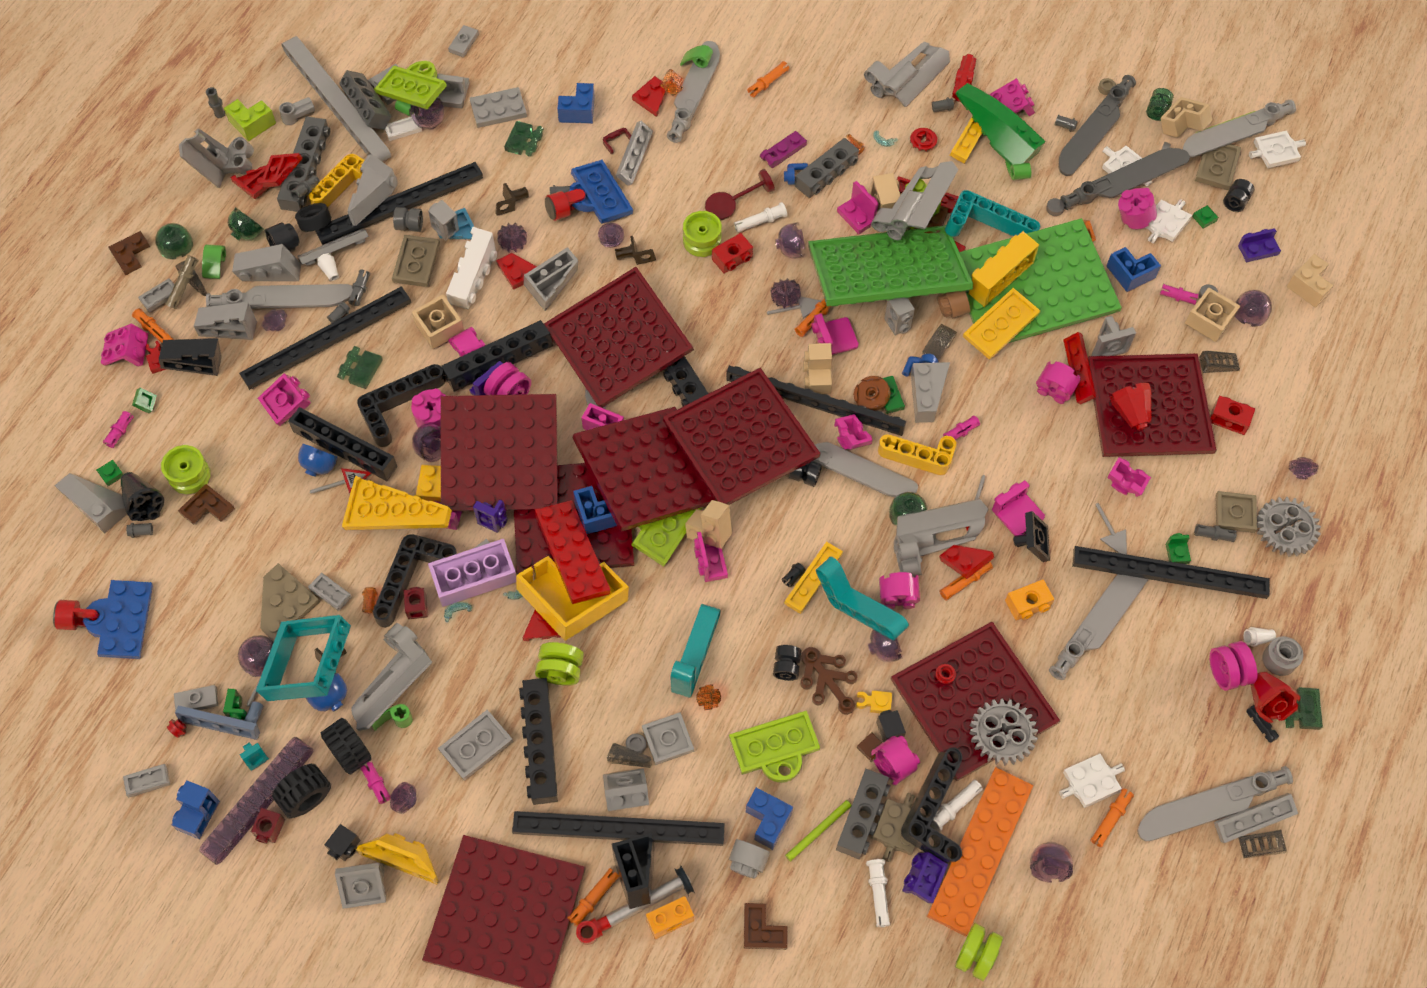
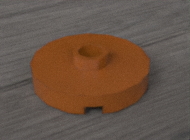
M869 376L862 379V382L859 385L857 384L854 389V401L857 405H862L867 409L873 411L880 410L890 399L891 391L889 385L879 376Z

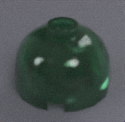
M236 207L228 217L227 223L232 231L231 235L239 241L241 238L246 241H252L264 230L257 222Z
M165 224L156 233V247L160 254L167 259L173 260L179 256L184 257L193 247L189 231L180 224Z
M914 492L898 494L890 505L889 518L893 525H897L898 516L927 510V504L919 494Z

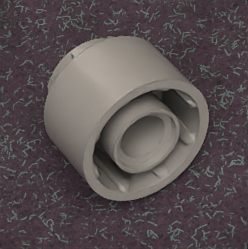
M1284 636L1277 637L1264 650L1262 656L1263 663L1271 673L1278 676H1286L1291 674L1301 664L1303 650L1294 639Z
M736 839L728 859L732 861L730 869L755 879L758 872L763 873L770 852L756 845Z

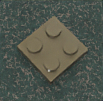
M1217 491L1216 525L1223 529L1255 533L1257 531L1256 495Z

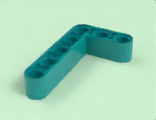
M964 190L960 193L945 227V232L952 237L959 236L968 217L1011 236H1018L1022 231L1026 234L1040 229V223L1031 217L981 195Z
M829 557L816 569V574L827 598L836 609L891 640H895L909 627V623L902 615L851 588L841 564L834 557Z
M701 604L681 661L676 660L670 676L672 693L688 698L692 697L720 617L721 609Z

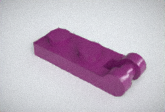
M794 131L768 150H763L760 158L767 161L771 168H774L805 147L807 140L797 131Z

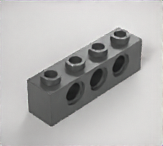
M346 70L339 83L367 127L384 130L392 117L363 73Z
M843 138L795 176V187L808 198H811L814 194L817 195L823 187L830 185L837 176H841L847 168L857 163L859 149L846 138Z
M865 769L836 851L859 860L861 854L866 855L870 844L866 841L869 834L873 835L877 825V823L873 822L875 815L880 816L884 804L880 803L882 796L887 797L891 786L887 784L889 777ZM874 792L877 798L870 799L866 793ZM867 811L870 817L862 818L859 812ZM860 830L863 836L857 838L852 834V831Z

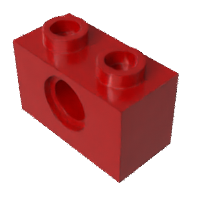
M742 233L712 249V260L723 274L733 271L738 265L748 262L753 257V246Z
M1219 395L1210 415L1211 424L1245 435L1250 427L1256 408Z

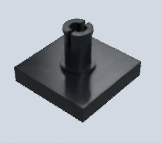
M1033 511L1026 512V534L1014 536V545L1017 547L1027 545V549L1042 562L1050 561L1048 525Z

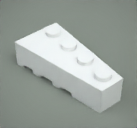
M472 227L470 232L472 234L471 241L466 242L465 257H460L458 262V273L454 272L446 292L447 300L451 305L467 310L471 304H474L478 289L482 288L485 275L489 274L490 266L497 258L493 233Z

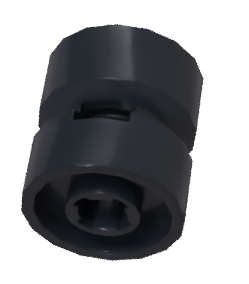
M1245 179L1235 180L1223 199L1225 207L1233 212L1243 211L1255 191L1253 184Z
M811 461L791 472L789 478L798 482L803 480L804 484L815 487L823 464Z
M792 645L777 646L775 652V660L777 662L774 663L773 676L785 681L797 680L800 668L797 664L800 663L802 650Z

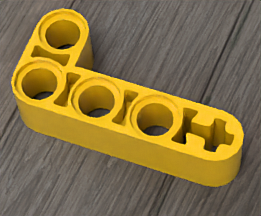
M355 154L346 155L312 189V192L309 194L311 204L323 203L329 207L354 180L361 179L363 172L360 169L365 160Z
M887 434L880 438L878 454L883 458L933 474L945 475L949 470L954 455L956 440L951 436H944L940 439L937 449Z

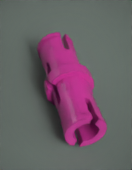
M1164 283L1162 289L1168 291H1160V295L1193 305L1196 304L1197 300L1190 297L1198 299L1199 295L1185 291L1181 287L1178 289Z
M123 411L117 422L111 425V430L103 440V443L110 448H114L119 438L126 433V428L134 416L127 411Z
M975 415L971 416V418L963 423L959 422L956 424V427L944 433L943 437L951 436L955 440L961 436L965 437L969 431L980 426V421Z
M373 762L366 763L370 771L367 770L365 765L360 770L367 779V785L370 790H373L378 803L384 804L385 801L382 795H384L387 802L391 799V795H389L385 788L384 780L381 776L379 777Z

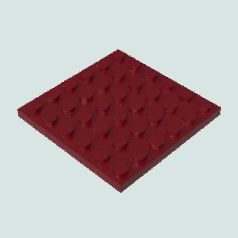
M637 267L627 271L544 323L551 337L596 405L601 408L694 351L691 343Z
M1198 353L1088 356L1096 398L1093 401L1102 457L1215 454L1217 449ZM1138 383H1149L1151 388V422L1147 424L1148 428L1137 431V429H1132L1111 403L1110 396H1112V393L1125 387L1131 386L1133 388Z
M761 367L663 417L666 427L715 501L727 505L810 463L821 455Z
M557 394L440 396L442 505L448 506L452 512L474 511L473 506L476 501L486 502L495 508L498 501L502 500L506 511L535 510L558 504Z
M676 407L573 434L572 438L620 532L708 506L712 500L715 501L663 422V417L676 411Z
M585 463L558 465V504L572 500L576 508L573 491L589 486L593 487L597 501H604ZM514 510L517 575L529 567L533 568L534 575V564L547 556L553 561L554 559L535 516V510ZM618 526L587 534L599 564L605 562L610 568L634 566L633 546L631 545L633 543L632 529L620 532Z
M993 622L984 625L891 676V681L937 752L940 753L949 748H957L961 752L962 762L954 776L956 781L995 760L992 758L988 762L987 754L981 757L982 749L975 750L978 743L971 742L975 735L969 734L970 730L973 729L970 723L975 721L973 719L974 714H978L977 710L979 707L984 709L986 702L991 706L992 700H995L997 704H999L1001 699L1004 700L1005 704L1012 700V706L1020 703V710L1026 707L1025 715L1032 714L1029 721L1036 722V725L1033 727V729L1038 730L1037 734L1034 735L1035 737L1060 723V719ZM949 664L955 669L956 677L952 683L942 684L936 679L935 672L938 666ZM942 673L944 677H949L948 673ZM1005 717L1007 722L1015 723L1013 718ZM986 722L989 728H995L992 722ZM1012 736L1015 742H1021L1018 736ZM992 741L995 747H1002L999 741ZM947 754L948 761L952 763L951 756Z
M463 835L422 961L519 988H551L570 923L567 918L574 910L586 869L585 866Z

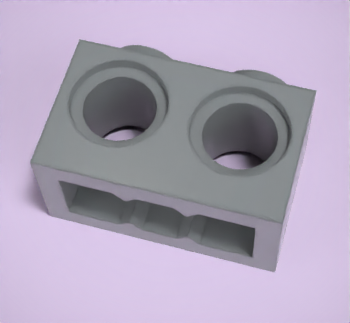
M443 200L434 203L430 207L428 212L431 227L445 241L448 240L459 230L457 214Z
M895 298L887 301L884 319L894 335L904 334L911 329L915 309L908 298Z

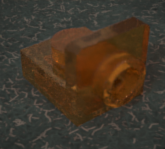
M669 69L665 74L661 87L674 96L682 91L683 86H681L683 78L672 69Z

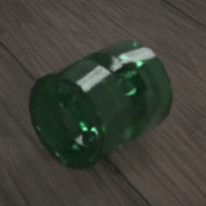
M1157 88L1153 91L1146 110L1149 118L1161 121V117L1169 110L1174 99V95L1170 90Z

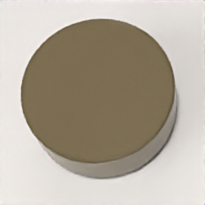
M1109 78L1102 79L1098 90L1103 95H1108L1111 88L1116 86V83Z

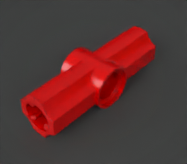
M972 54L962 57L960 68L957 70L952 97L958 102L961 101L955 94L956 91L967 83L972 85L977 60Z

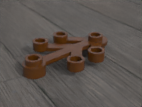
M814 647L806 648L801 655V660L806 665L804 677H802L800 682L801 687L805 690L812 687L813 680L811 676L814 667L819 675L812 702L817 706L824 703L825 696L823 693L826 683L839 701L838 710L845 715L851 714L855 707L854 700L846 697L833 679L854 684L858 678L855 671L844 673L825 669L821 663L834 665L839 669L843 668L846 662L843 655L835 657L821 655L820 651ZM813 654L815 658L810 659L808 655ZM841 659L843 663L838 664L836 660ZM853 675L855 679L850 680L848 679V676ZM808 680L810 684L804 685L803 681ZM820 696L822 700L816 701L815 697ZM845 701L849 702V703H850V706H849V707L844 706V705H843V702H845Z

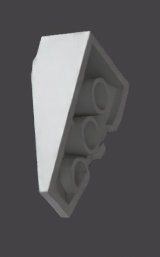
M368 154L360 170L363 173L361 179H357L356 182L358 185L357 192L352 194L347 210L353 226L360 223L387 199L398 184L393 169Z
M69 473L54 485L104 534L127 515L121 494Z

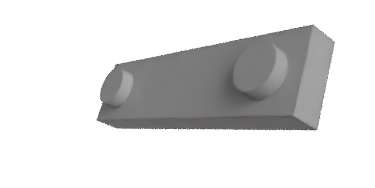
M642 121L636 123L616 176L627 186L631 185L634 181L653 133Z
M360 229L297 257L301 264L310 265L315 263V259L323 254L331 253L353 243L356 245L366 241L365 238L369 236L365 229Z
M1286 793L1215 821L1214 824L1220 841L1226 843L1297 815L1298 811L1292 794Z

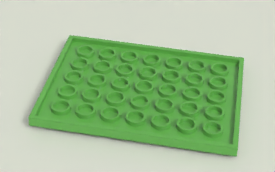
M1082 218L1027 233L1028 236L1039 244L1034 263L985 307L968 294L969 290H965L970 305L969 314L973 324L1012 288L1017 290L1040 310L1039 315L1009 343L1117 313L1122 309ZM1011 238L959 252L971 280L972 273L977 268L981 269L988 258H993L997 255V251L1002 246L1006 247Z
M946 225L906 230L900 240H894L888 236L887 232L808 241V248L827 306L892 300L903 297L910 298L920 295L928 296L930 294H945L955 291L962 292L972 290L973 282L953 237L945 232ZM936 230H940L939 233H924L929 231L936 232Z

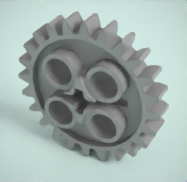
M1278 497L1276 502L1271 499L1269 503H1265L1259 511L1257 528L1260 529L1257 534L1263 535L1261 541L1268 542L1266 547L1273 546L1272 552L1278 549L1280 550V555L1287 552L1288 557L1293 552L1296 557L1300 553L1306 554L1318 542V537L1321 535L1318 532L1321 526L1316 525L1319 519L1313 518L1316 512L1310 513V506L1304 508L1303 501L1297 504L1296 498L1290 502L1288 497L1284 501Z
M1003 699L1000 700L999 704L992 700L991 706L986 702L984 709L979 707L977 710L978 714H974L973 719L975 721L970 723L973 729L970 730L969 734L975 736L971 739V742L978 743L975 750L982 749L980 756L982 757L987 754L988 762L994 758L996 765L1000 760L1003 761L1004 766L1007 765L1008 760L1015 765L1016 758L1022 762L1024 756L1028 757L1030 755L1029 750L1033 751L1035 745L1032 743H1036L1038 739L1034 736L1038 730L1033 729L1036 722L1029 721L1032 714L1025 715L1027 708L1025 707L1020 710V703L1012 706V700H1009L1007 704L1004 703ZM1005 717L1013 718L1015 723L1007 722ZM986 722H992L995 728H989ZM1012 736H1018L1021 742H1015ZM992 741H999L1002 747H995Z

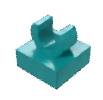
M250 742L243 746L245 751L240 754L242 760L251 771L269 760L258 743L253 746Z

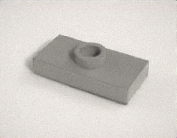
M463 25L449 46V52L464 57L479 35L478 30Z
M169 278L138 298L148 312H151L167 302L174 283Z
M322 572L308 586L309 590L337 611H340L352 598L350 593Z
M211 685L174 693L175 711L178 705L196 710L218 706L217 687Z
M165 764L123 776L126 796L128 798L170 785L168 770Z

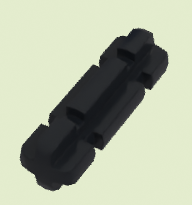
M1255 705L1246 710L1250 718L1253 717V722L1262 734H1266L1265 738L1268 742H1274L1279 738V734L1272 730V725L1258 715Z

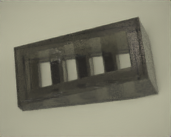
M185 261L175 266L177 271L182 269ZM194 270L192 273L193 277L188 283L200 294L206 296L207 292Z
M1202 351L1199 357L1203 373L1240 370L1236 353ZM1229 359H1232L1233 365H1230Z
M616 743L612 744L607 755V761L611 764L650 768L652 765L651 757Z
M1282 830L1238 838L1243 859L1287 852ZM1271 838L1276 839L1278 848L1273 847ZM1263 839H1267L1269 846L1267 850H1265ZM1254 840L1259 841L1261 851H1257ZM1246 841H1250L1253 852L1248 853Z

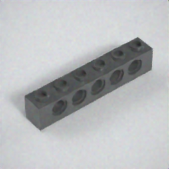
M308 116L305 118L293 152L300 153L303 158L282 183L277 197L281 210L298 212L307 203V195L302 196L299 200H294L291 198L290 192L301 181H306L313 175L316 176V168L321 162L322 150H325L326 139L330 136V127H328L326 119Z

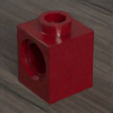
M412 587L409 590H404L405 613L408 620L427 618V595L424 588ZM414 600H420L417 604H411Z
M261 808L251 833L258 842L267 844L268 841L276 843L285 819L279 813ZM272 824L270 830L263 832L265 825Z

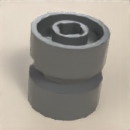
M396 207L393 217L394 229L405 231L408 228L411 231L420 232L423 225L422 209L413 208L408 211L407 208Z

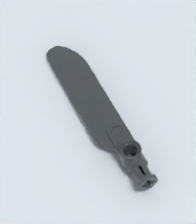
M1124 75L1121 83L1111 88L1105 99L1062 149L1058 163L1061 174L1065 176L1073 175L1120 117L1119 107L1129 94V90L1136 85V80L1133 76Z
M1180 148L1159 150L1092 182L1086 181L1082 183L1081 187L1075 189L1073 193L1062 195L1060 200L1065 204L1064 209L1069 210L1076 204H1089L1098 196L1114 198L1125 190H1131L1187 164L1190 155L1186 150Z

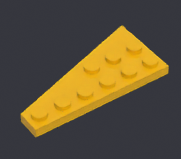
M355 476L342 528L345 530L448 528L452 510L448 506L433 501H426L418 496H412L406 492Z

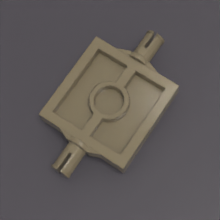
M911 793L906 794L904 803H897L890 799L886 800L873 833L872 839L881 842L887 847L882 859H887L888 862H891L894 851H901L910 856L914 851L915 846L906 841L901 835V828L912 808L911 806L915 795H911ZM912 826L911 832L913 835H916V829Z

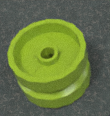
M697 211L688 215L683 222V245L685 249L697 257L711 256L712 249L721 244L722 224L720 219L708 211Z
M176 446L164 455L161 462L162 473L172 489L178 493L186 495L196 493L209 482L211 476L210 468L200 450L194 446Z
M544 643L539 649L538 657L541 661L536 664L535 676L537 678H547L548 683L555 685L577 684L581 673L578 667L582 665L584 654L579 648L565 643Z
M974 923L960 951L955 968L966 972L970 969L973 961H975L972 971L973 977L984 981L997 959L1003 936L991 932L985 942H982L985 935V927Z

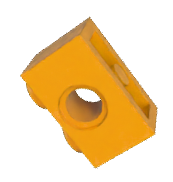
M1044 579L1009 592L1005 599L1016 621L1019 619L1027 620L1034 613L1039 611L1044 613L1050 610L1054 601V597ZM1027 599L1032 600L1035 604L1028 603Z
M685 896L645 914L654 939H658L694 922V914Z

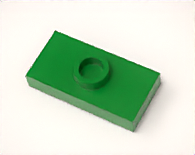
M894 377L883 378L891 391L890 399L884 406L886 414L904 410L905 405Z

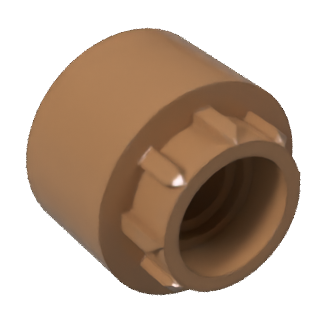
M965 291L948 292L937 296L939 308L944 317L951 316L953 319L970 313V305Z

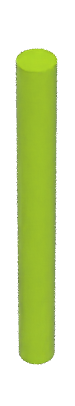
M848 800L844 801L785 855L786 858L791 862L852 806Z

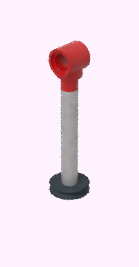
M680 865L679 869H675L678 877L651 891V904L629 909L628 904L598 920L593 918L589 921H583L576 928L577 938L585 945L593 944L599 937L603 936L602 932L672 894L684 889L689 896L690 892H694L690 878ZM585 927L593 929V935L588 939L583 938L581 935Z

